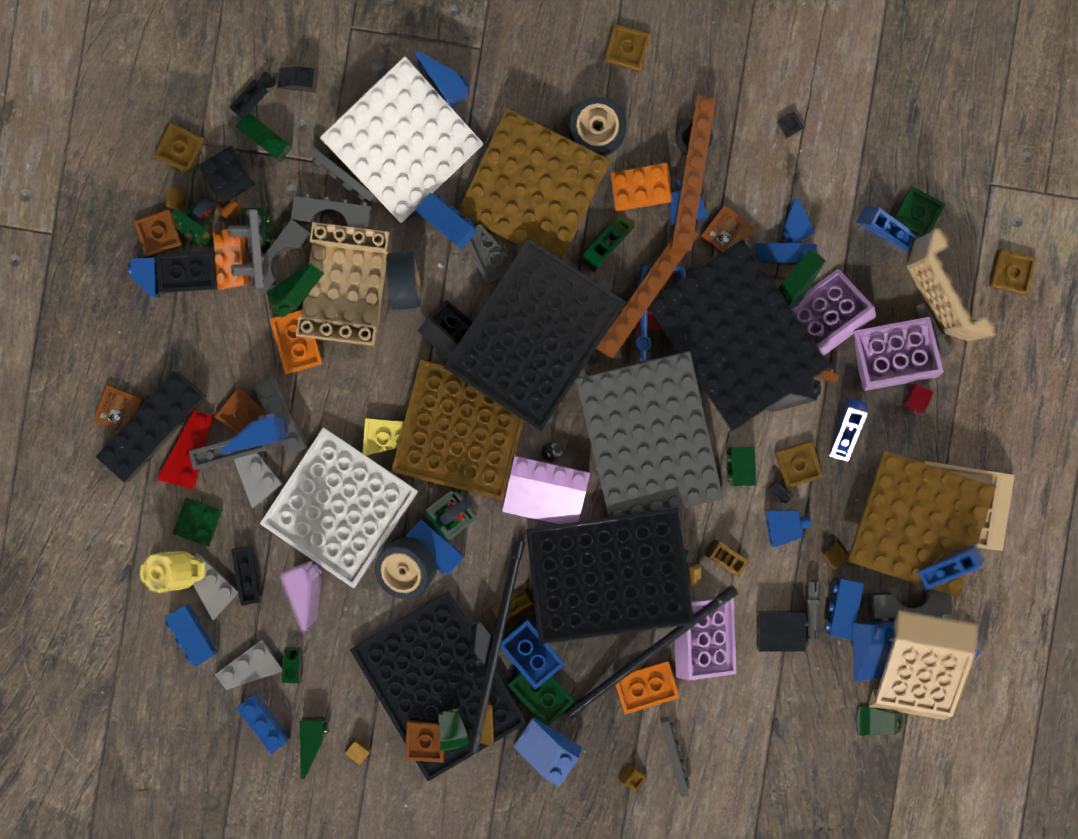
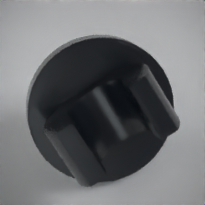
M558 442L550 445L546 444L542 447V456L546 461L552 463L563 454L562 451L556 453L554 450Z

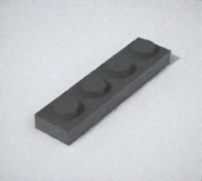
M313 148L309 153L313 157L311 161L317 166H325L328 169L327 173L334 179L339 177L343 181L342 185L349 191L354 189L358 193L357 197L363 202L369 201L372 204L375 201L376 197L374 194L317 149Z
M228 440L189 451L193 469L197 470L269 450V446L264 444L221 454L220 450L232 441Z
M667 717L662 718L660 721L681 797L689 796L688 789H691L688 777L684 778L683 771L686 770L683 759L679 760L677 753L681 752L678 740L674 741L673 734L676 733L673 722L669 723Z

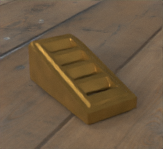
M717 540L712 542L705 553V556L737 577L741 575L749 562ZM727 551L722 561H720V558L722 557L724 552ZM733 555L734 557L732 558L730 563L726 565L731 556ZM739 559L740 562L735 568V570L732 569L737 560Z
M686 563L689 585L694 587L702 579L700 563Z
M488 701L480 743L493 746L492 704Z

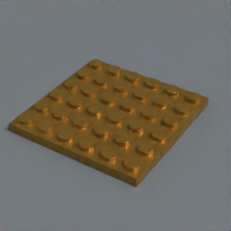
M506 108L459 208V215L468 218L478 225L481 224L482 227L518 245L522 244L524 246L529 238L563 260L611 160Z
M420 360L391 472L503 500L524 421L445 370L443 365Z
M883 450L847 561L925 586L918 571L972 544H978L996 486ZM968 574L931 589L960 598Z

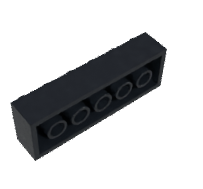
M173 371L97 454L96 458L124 483L130 482L207 396L179 371Z

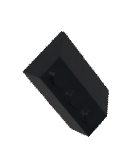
M446 300L426 318L418 332L449 359L473 322L451 302Z

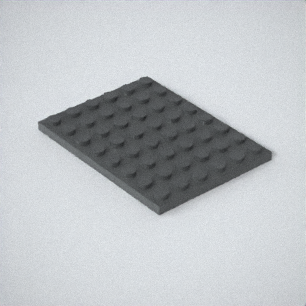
M690 351L575 379L609 517L671 508L683 509L723 499Z

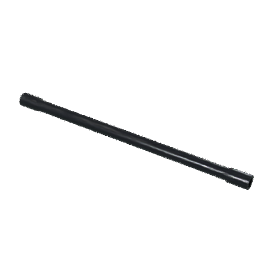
M514 540L503 596L473 728L466 751L478 753L482 728L504 630L525 542Z
M731 584L719 593L716 598L694 613V625L674 628L583 698L574 702L565 710L567 715L571 719L574 718L588 705L720 606L737 596L739 593L736 588Z

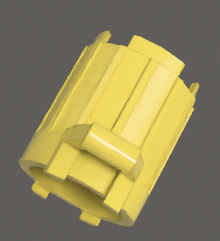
M185 551L157 553L149 556L146 562L142 564L140 571L141 580L150 588L149 590L158 593L186 589L195 582L206 578V563L202 562L200 558H194V556Z

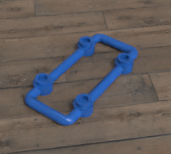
M648 264L642 268L641 280L638 282L637 288L654 264ZM676 266L672 272L679 273V281L687 276L686 270L682 266ZM648 308L640 318V337L635 341V347L639 350L640 362L652 360L647 359V350L651 347V340L647 336Z

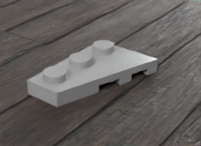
M258 453L234 459L252 508L283 484Z
M197 553L194 558H200L202 562L206 563V578L195 582L193 585L212 620H215L239 594L238 589L204 557Z
M262 639L216 673L215 676L224 688L228 690L282 672V665Z

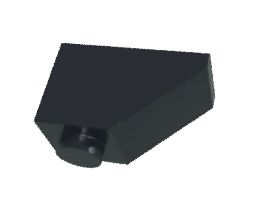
M298 66L280 68L277 88L316 93L318 73L315 68Z
M480 622L472 625L469 653L472 655L471 660L477 667L485 668L493 638ZM500 648L499 656H500L502 653H504V652L501 650V648Z

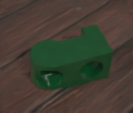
M285 647L282 662V683H302L301 647Z

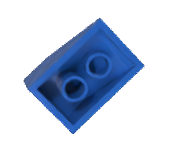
M419 51L415 52L418 64L440 96L451 108L469 97V84L463 75L459 77L454 70Z
M276 414L260 416V421L253 422L220 450L221 454L288 439L283 417H276Z
M528 617L502 639V651L535 690L565 665L550 644H539L537 627Z
M872 620L853 623L854 681L882 678L896 636L894 621Z
M534 717L514 745V748L544 778L557 786L562 784L579 759L582 749L581 746Z

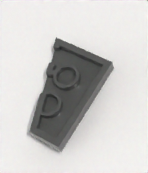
M479 224L473 227L477 233L471 238L468 245L485 284L488 285L503 278L513 260Z

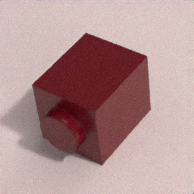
M912 384L903 406L907 407L908 412L915 415L925 413L934 392L918 384Z

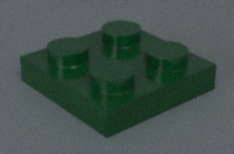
M911 186L894 219L922 237L932 231L946 204Z
M187 497L184 500L172 534L209 547L223 510Z

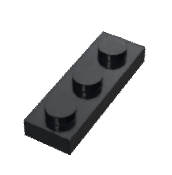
M251 545L231 549L240 605L260 603L261 598Z

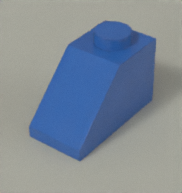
M798 198L791 203L783 226V237L786 242L797 243L815 233Z
M131 258V263L128 265V272L131 278L151 297L160 298L156 259Z

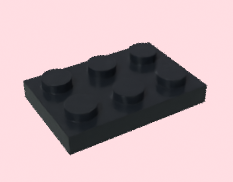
M215 251L156 254L158 293L217 290Z

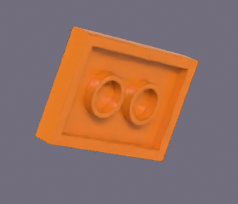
M667 163L611 173L615 211L617 212L673 202Z
M228 229L213 232L218 290L250 285L249 276H232L231 274L232 264H248L246 238L229 237Z
M302 310L289 313L283 318L279 316L270 319L286 375L323 364L317 340L296 336L298 319L302 316Z
M668 660L637 669L616 684L625 715L680 698Z

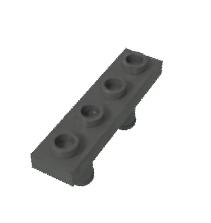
M249 210L245 213V225L228 226L229 237L247 238L249 259L248 264H232L231 274L232 276H249L251 290H260L266 282L265 274L262 273L264 256L260 251V246H262V235L259 234L261 218L257 214V210Z

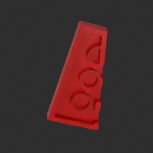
M193 411L157 478L158 481L190 489L196 488L200 469H193L189 451L206 447L214 415Z

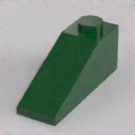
M250 113L235 126L280 163L292 149L286 141Z
M620 214L588 248L580 260L595 272L634 229V226Z
M812 249L808 251L778 288L791 308L799 306L826 262L824 258Z
M310 262L269 290L267 296L270 310L283 318L297 309L324 275L323 271Z
M302 717L299 721L301 779H305L326 734L329 733V723H325V717Z

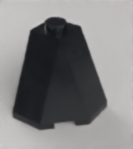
M810 380L766 410L777 412L817 401L821 393V381Z

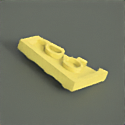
M365 418L363 454L367 456L397 448L404 421Z

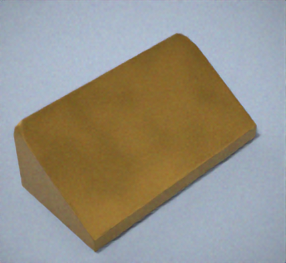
M525 589L512 595L506 626L535 610V606ZM501 602L491 607L496 618H498Z

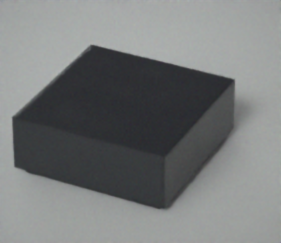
M795 112L777 122L786 139L804 128Z

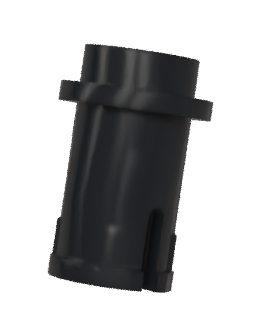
M777 480L768 488L781 499V503L787 504L793 497L792 491H788Z

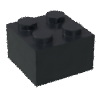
M232 146L227 147L198 165L214 195L222 204L256 185L239 154Z

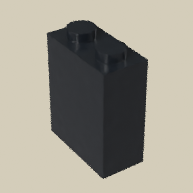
M802 610L756 611V649L759 652L806 651V646L809 645V638L805 632V627H808L809 624L808 615H805V612Z

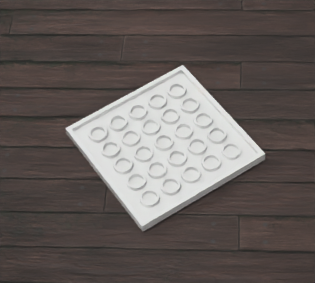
M403 57L320 137L400 223L416 210L430 192L433 193L484 145L406 57Z
M322 428L260 524L343 582L355 588L415 498L418 490L326 428Z

